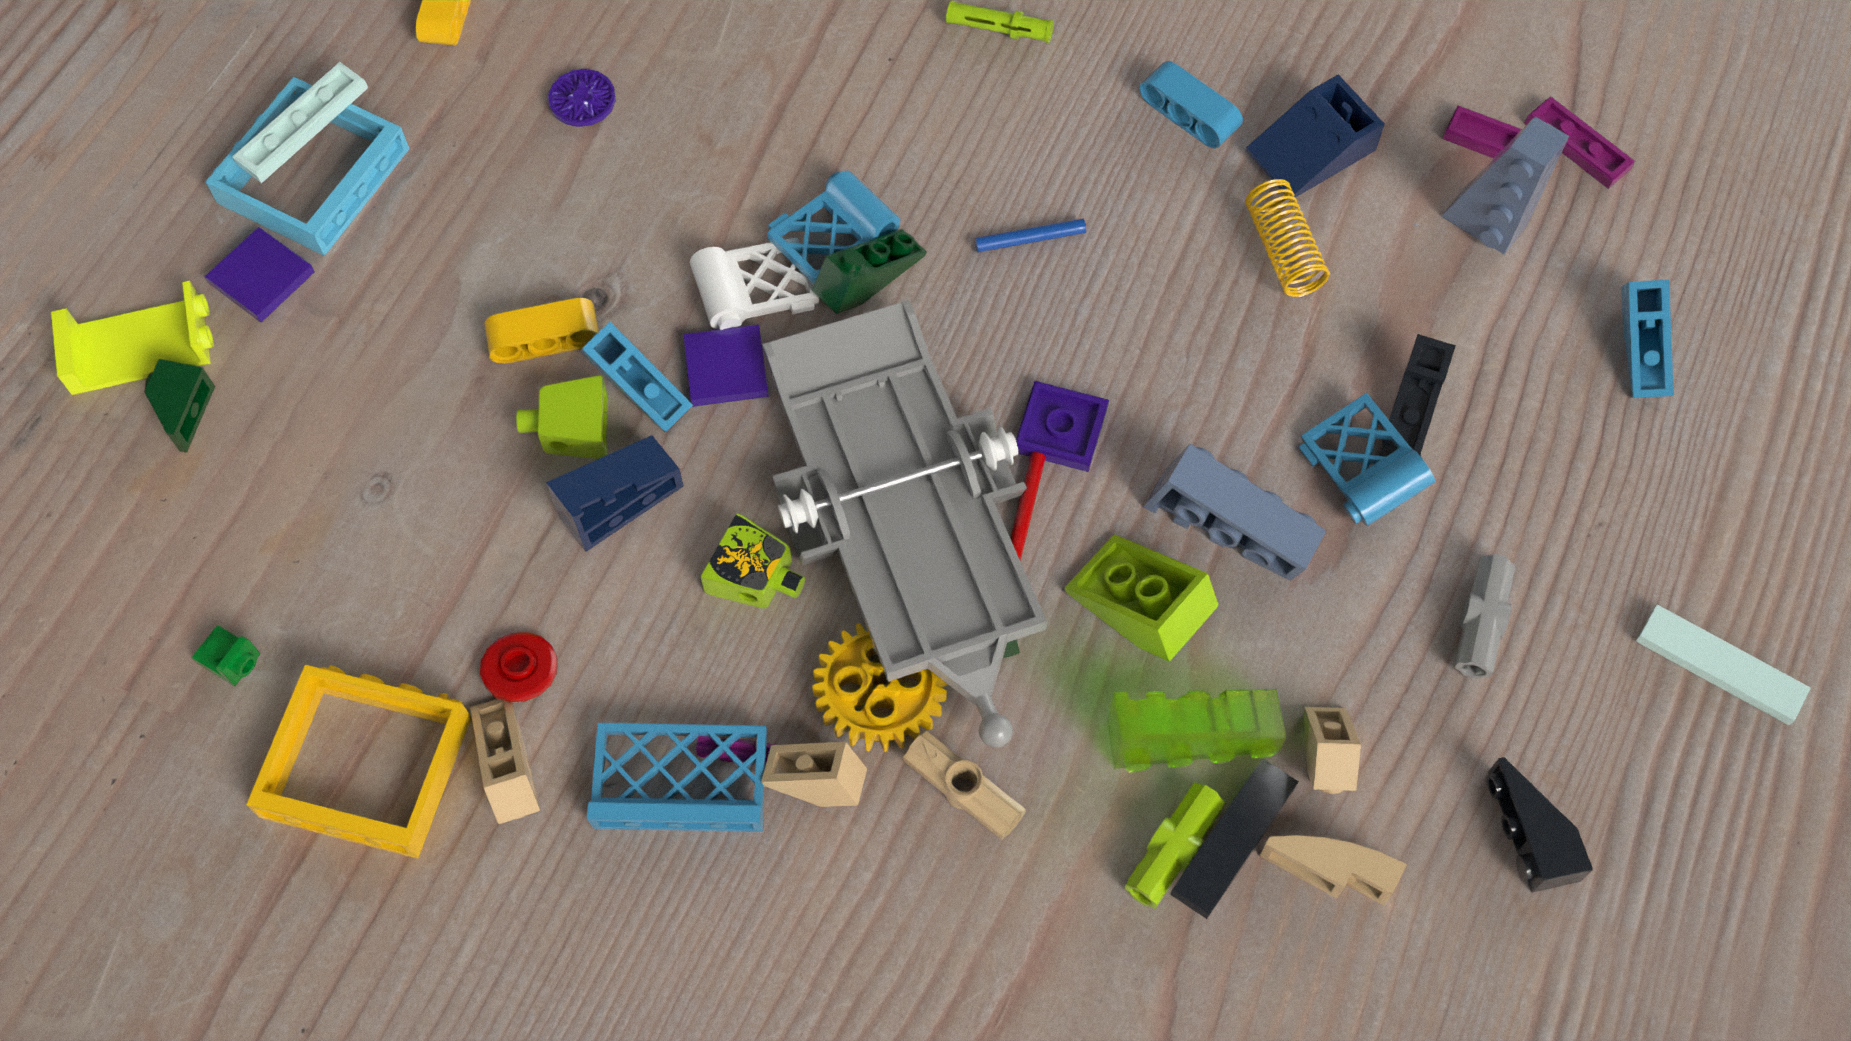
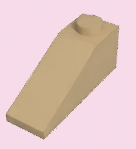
M495 699L470 707L483 788L498 824L539 812L540 807L535 782L513 702Z

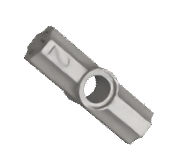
M1497 554L1481 555L1478 560L1472 590L1465 601L1459 626L1463 629L1455 660V669L1459 670L1464 676L1474 679L1490 678L1493 673L1499 641L1506 631L1511 614V604L1508 603V598L1515 573V564L1511 563L1508 557Z

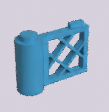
M848 170L832 174L826 181L825 191L794 214L788 216L784 213L768 224V229L770 230L767 232L768 240L813 284H815L821 268L816 271L807 262L808 254L831 255L897 231L900 226V217ZM823 207L833 215L832 223L811 222L812 215ZM789 231H805L804 244L787 243L782 236ZM810 232L831 233L830 245L809 244ZM836 233L852 234L858 239L851 246H835Z
M1367 393L1301 435L1304 443L1299 446L1300 451L1312 467L1320 463L1347 499V502L1342 505L1355 524L1362 521L1368 527L1435 483V478L1422 457L1415 450L1411 449ZM1367 408L1372 414L1371 429L1350 427L1352 417L1363 409ZM1378 425H1380L1384 431L1377 430ZM1327 433L1341 435L1337 451L1320 449L1315 441ZM1348 435L1368 438L1365 454L1344 452ZM1375 439L1392 440L1398 447L1396 451L1387 457L1372 455ZM1329 459H1335L1334 466ZM1342 460L1363 463L1361 474L1346 483L1339 474Z

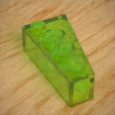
M1277 689L1225 690L1219 694V698H1211L1210 694L1205 691H1188L1178 699L1166 698L1165 691L1147 692L1145 694L1146 698L1142 700H1129L1128 692H1113L1107 719L1114 769L1126 768L1128 772H1141L1149 769L1151 765L1165 763L1169 767L1179 768L1192 764L1193 760L1209 759L1212 763H1223L1234 759L1235 756L1251 754L1252 758H1267L1275 755L1276 751H1280L1286 739Z

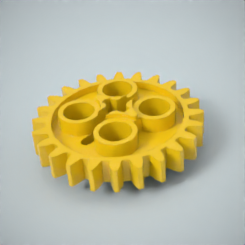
M857 623V635L852 637L845 630L841 631L842 644L840 645L830 640L828 647L831 655H819V663L823 668L814 669V680L819 683L812 685L813 696L820 697L815 701L817 712H825L823 715L825 726L836 723L834 727L835 737L839 738L846 732L849 733V745L852 747L861 738L865 739L866 751L871 750L874 741H880L883 751L887 752L890 740H895L902 749L905 746L904 736L909 734L915 740L920 735L919 726L932 730L933 720L930 715L941 717L942 706L938 702H945L947 700V690L942 688L947 683L929 669L888 682L881 663L869 661L868 658L877 653L874 652L869 631H865L863 626ZM906 678H914L920 682L912 688L900 685V681ZM850 682L861 686L859 690L852 693L841 690V687ZM875 683L878 686L873 690V684ZM866 702L865 707L861 711L855 710V708L860 707ZM880 707H887L892 710V714L885 718H878L872 712Z

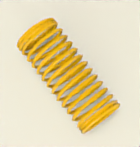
M1273 179L1259 184L1252 189L1246 197L1245 204L1284 293L1291 297H1300L1322 287L1327 282L1330 272L1327 266L1324 265L1325 261L1321 258V253L1318 252L1319 248L1315 245L1316 241L1312 238L1313 235L1309 231L1310 228L1306 224V219L1303 218V213L1300 211V206L1297 204L1293 191H1291L1292 188L1289 182L1283 179ZM1278 185L1287 187V189H1278L1262 196L1256 201L1254 206H1251L1254 198L1268 188ZM1285 192L1283 196L1274 198L1263 206L1256 207L1265 198L1276 193ZM1293 205V206L1291 207V209H1288V210L1279 212V211L1283 210L1284 208H1286L1287 206ZM1291 212H1296L1293 216L1284 218ZM1275 214L1271 218L1263 220V218L1267 215ZM1279 219H1282V220L1276 222L1275 224H1273L1272 226H1266L1269 222H1273V221H1277V220H1279ZM1294 219H1299L1296 223L1284 226ZM1284 226L1275 233H1269L1272 229ZM1296 226H1302L1299 230L1289 232L1279 239L1272 240L1276 235L1286 233ZM1299 233H1304L1301 237L1292 239L1284 243L1282 246L1276 247V245L1279 242L1291 239ZM1302 240H1307L1304 244L1295 246L1285 253H1279L1284 248L1291 247ZM1311 246L1307 251L1298 253L1290 257L1289 259L1281 260L1286 255L1293 254L1295 252L1300 251L1304 247ZM1314 253L1310 258L1301 260L1293 264L1292 266L1284 267L1289 262L1298 260L1307 254ZM1317 260L1314 264L1304 266L1302 268L1295 270L1293 273L1288 274L1292 269L1303 266L1310 261ZM1321 270L1324 271V274L1312 283L1300 287H1288L1290 283L1306 281L1317 275ZM1315 271L1307 277L1294 280L1300 275H1303L1307 272Z

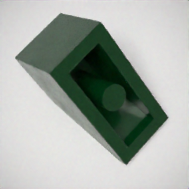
M159 359L154 371L146 379L144 392L169 438L180 452L187 453L215 389V385L203 367Z

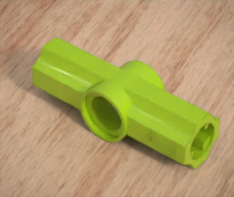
M1193 783L1171 818L1166 817L1147 846L1148 852L1128 878L1124 889L1131 894L1132 898L1144 906L1157 908L1180 872L1184 873L1204 842L1202 838L1221 813L1225 801L1221 799L1218 792L1207 785Z

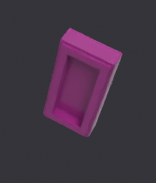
M1457 105L1443 139L1494 158L1522 129Z

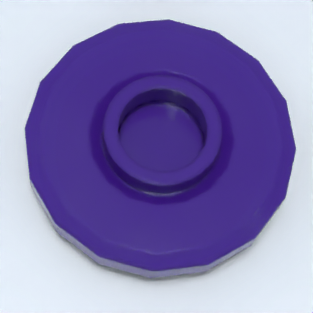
M590 69L572 70L561 75L552 84L548 94L549 106L554 116L564 124L576 127L591 126L604 120L612 112L616 102L615 89L609 78L599 71Z

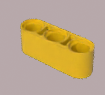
M422 0L416 20V36L418 41L456 46L471 0Z
M573 298L502 312L488 317L484 322L489 357L492 361L501 364L582 349L599 332L594 304L586 298Z

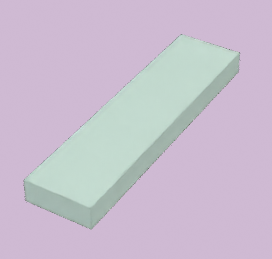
M339 62L232 156L235 163L260 183L264 182L368 89L365 80Z
M1658 604L1650 613L1636 639V642L1787 725L1795 721L1811 687Z

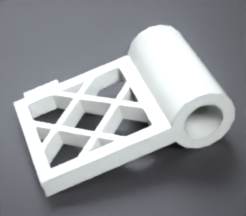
M798 237L785 239L787 243L800 244ZM771 242L730 251H724L719 247H707L696 252L690 259V265L711 327L716 330L740 327L747 318L791 309L792 314L811 311L814 310V304L819 303V297L812 291L814 284L800 270L797 272L798 268L794 264L788 268L773 260L776 254L782 252ZM750 259L761 266L752 275L741 270L738 262ZM767 268L784 276L778 287L760 279ZM791 279L804 285L807 293L795 296L784 291ZM754 287H757L772 296L767 302L752 304L749 294Z

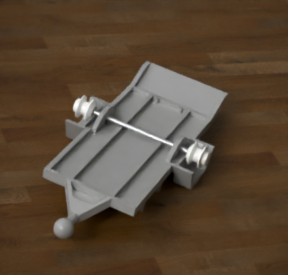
M909 300L762 344L785 415L805 464L803 467L773 476L780 502L778 509L784 527L789 530L801 565L831 557L835 551H838L851 585L852 594L856 597L872 639L874 652L878 654L887 681L889 682L929 669L977 706L982 718L979 726V736L987 746L999 748L1006 745L1012 738L1013 727L1007 717L998 714L991 697L1007 642L1047 630L1046 618L995 505L1019 497L1027 489L1024 482L1016 484L1008 467V464L1013 465L1014 463L1013 456L1018 455L1017 443L1012 432L1005 433L1002 427H998V432L996 431L991 408L960 418L956 417L930 358L916 314Z

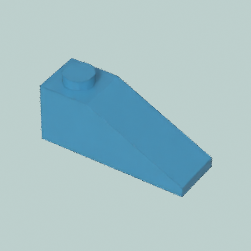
M1669 280L1628 282L1621 286L1623 331L1632 398L1674 396Z
M611 322L581 349V353L664 432H667L693 406Z

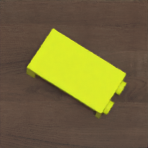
M186 281L182 282L184 301L81 324L75 321L67 308L52 311L51 318L57 377L68 391L75 395L145 379L154 371L159 359L193 366L211 364L209 348L214 347V341L209 326L205 325V317L210 315L205 295L198 294L192 283Z

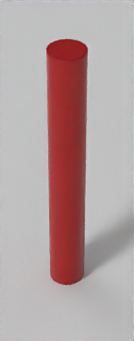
M1032 452L1030 455L1024 479L1027 489L1020 496L1010 535L1020 562L1046 456L1039 452Z

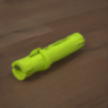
M952 0L949 2L946 14V23L948 24L953 23L1009 34L1011 39L1016 40L1019 37L1049 43L1054 28V20L1025 16L1023 11L1016 10L1015 13L958 3Z

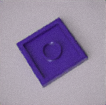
M258 227L204 277L208 284L259 322H262L315 271L311 264Z
M759 325L683 334L692 407L769 397Z
M1034 381L1016 437L1018 454L1030 457L1032 452H1039L1046 456L1045 461L1089 472L1109 400Z

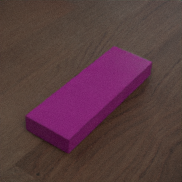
M1552 96L1527 115L1524 122L1527 125L1536 116L1567 134L1569 138L1562 153L1608 189L1629 172L1636 162Z

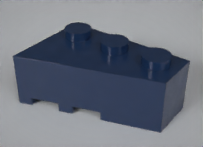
M653 435L546 482L559 518L585 552L684 487L680 468Z

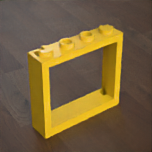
M305 665L246 805L262 819L418 859L471 717L462 701L451 699L445 693H439L437 697L423 694L421 689L409 684L401 683L398 687L386 685L381 679L369 674H360L358 678L346 675L343 670L332 665L329 668ZM323 694L446 724L407 828L281 796Z

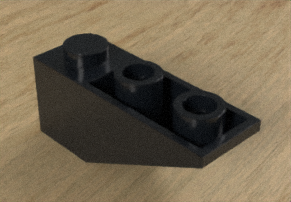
M1505 757L1498 758L1488 771L1487 785L1492 798L1498 799L1503 813L1501 817L1502 828L1506 837L1509 840H1513L1518 854L1516 865L1522 880L1528 881L1532 893L1581 882L1593 871V867L1578 828Z

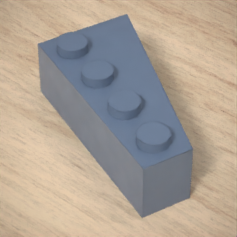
M1535 116L1463 188L1441 217L1481 240L1487 247L1494 248L1505 255L1527 227L1569 136Z
M1189 444L1164 470L1143 508L1155 514L1158 508H1161L1175 515L1173 523L1187 530L1191 524L1207 531L1210 535V541L1221 547L1233 548L1238 546L1244 549L1242 551L1244 558L1290 581L1306 570L1326 533V530L1318 526L1311 516L1293 510L1284 504L1275 493L1262 490L1251 483L1242 472L1229 469L1215 460L1208 450L1195 447L1192 444Z

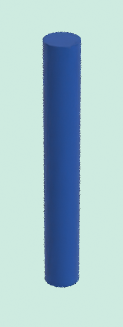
M1083 218L975 238V247L977 253L1084 234L1086 233V223Z

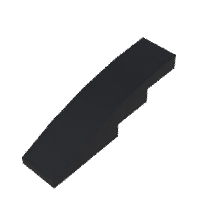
M1262 758L1198 850L1170 895L1208 919L1299 781Z

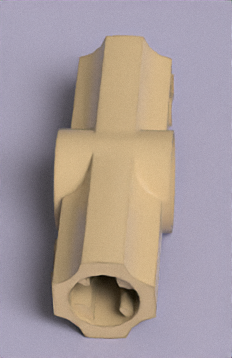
M925 731L914 740L903 757V761L945 794L951 806L965 810L1001 840L1013 831L1025 814L1026 809L983 776L982 770L977 764L969 760H963L928 731ZM966 778L971 780L975 787L970 791L962 792L955 789L953 783L958 779Z

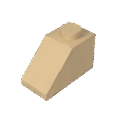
M1305 707L1306 764L1313 790H1320L1329 794H1338L1343 792V790L1356 791L1361 743L1347 709Z
M847 742L771 745L761 782L765 787L819 807L858 806L867 768Z

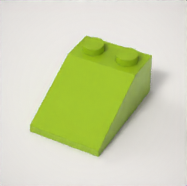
M1115 534L1065 587L1068 595L1135 646L1168 662L1173 659L1219 606L1208 573Z

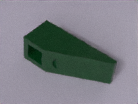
M903 229L894 231L826 256L812 291L836 314L864 304L921 260L927 251L915 241L913 236Z

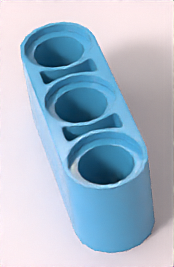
M1172 61L1163 62L1139 86L1141 96L1151 107L1210 148H1218L1243 123L1241 112L1234 104Z

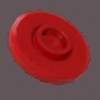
M529 632L511 633L498 638L486 649L480 661V676L486 690L494 697L507 702H525L540 696L552 685L557 675L558 659L552 645L542 636Z

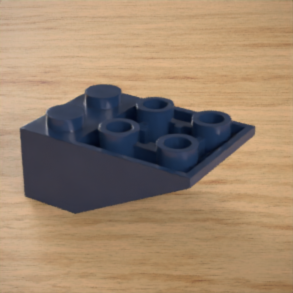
M1338 74L1306 93L1251 142L1245 151L1271 180L1283 179L1288 181L1292 188L1291 191H1293L1296 198L1376 151L1385 123ZM1278 185L1279 189H1287L1284 185Z

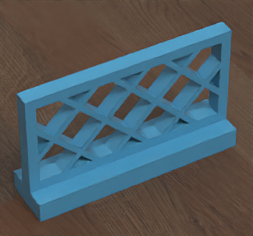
M598 723L591 802H588L587 820L593 829L763 832L764 785L761 780L766 764L767 727L749 725ZM607 735H626L634 745L615 761L606 751ZM633 735L644 736L638 741ZM657 735L668 736L676 746L658 762L644 746ZM676 736L686 737L682 741H680ZM698 736H709L719 747L700 763L686 747ZM718 737H729V738H727L724 742H722ZM740 737H757V751L744 763L729 749ZM641 751L654 766L635 782L622 769V766L637 752ZM680 752H683L696 767L677 783L664 767ZM724 752L739 768L720 784L706 768ZM606 758L611 766L604 771ZM756 762L754 775L749 768ZM616 771L631 785L618 798L602 797L603 783ZM660 772L672 784L673 788L661 799L649 798L641 787ZM702 772L716 789L704 799H692L684 788ZM744 773L755 784L754 800H735L726 789ZM637 792L642 798L630 797ZM678 793H680L685 799L672 798H674ZM722 793L727 800L715 799Z

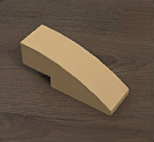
M1313 836L1269 837L1260 854V857L1336 899L1347 885L1383 906L1392 896L1407 864L1382 852L1355 843Z

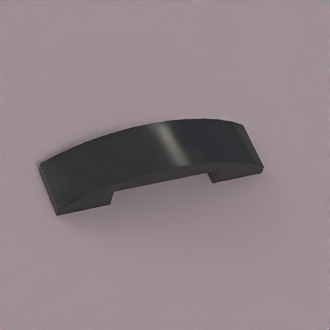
M1417 334L1389 421L1411 449L1420 455L1456 345ZM1382 440L1378 456L1387 457L1396 451L1398 447L1392 440Z

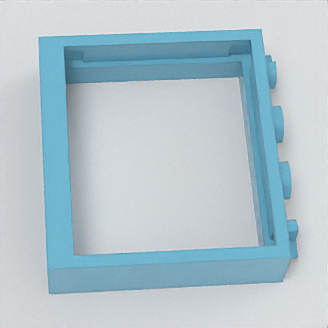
M293 77L281 92H278L275 100L265 112L256 118L254 125L244 137L235 143L232 151L213 170L214 172L205 183L217 204L325 256L405 156L409 146L400 126L350 104L331 123L372 143L307 224L240 192L252 176L238 166L232 156L313 86Z

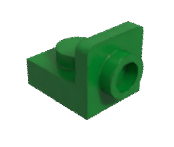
M217 625L191 658L196 664L235 687L242 678L252 672L260 652L249 639L244 636L237 637Z

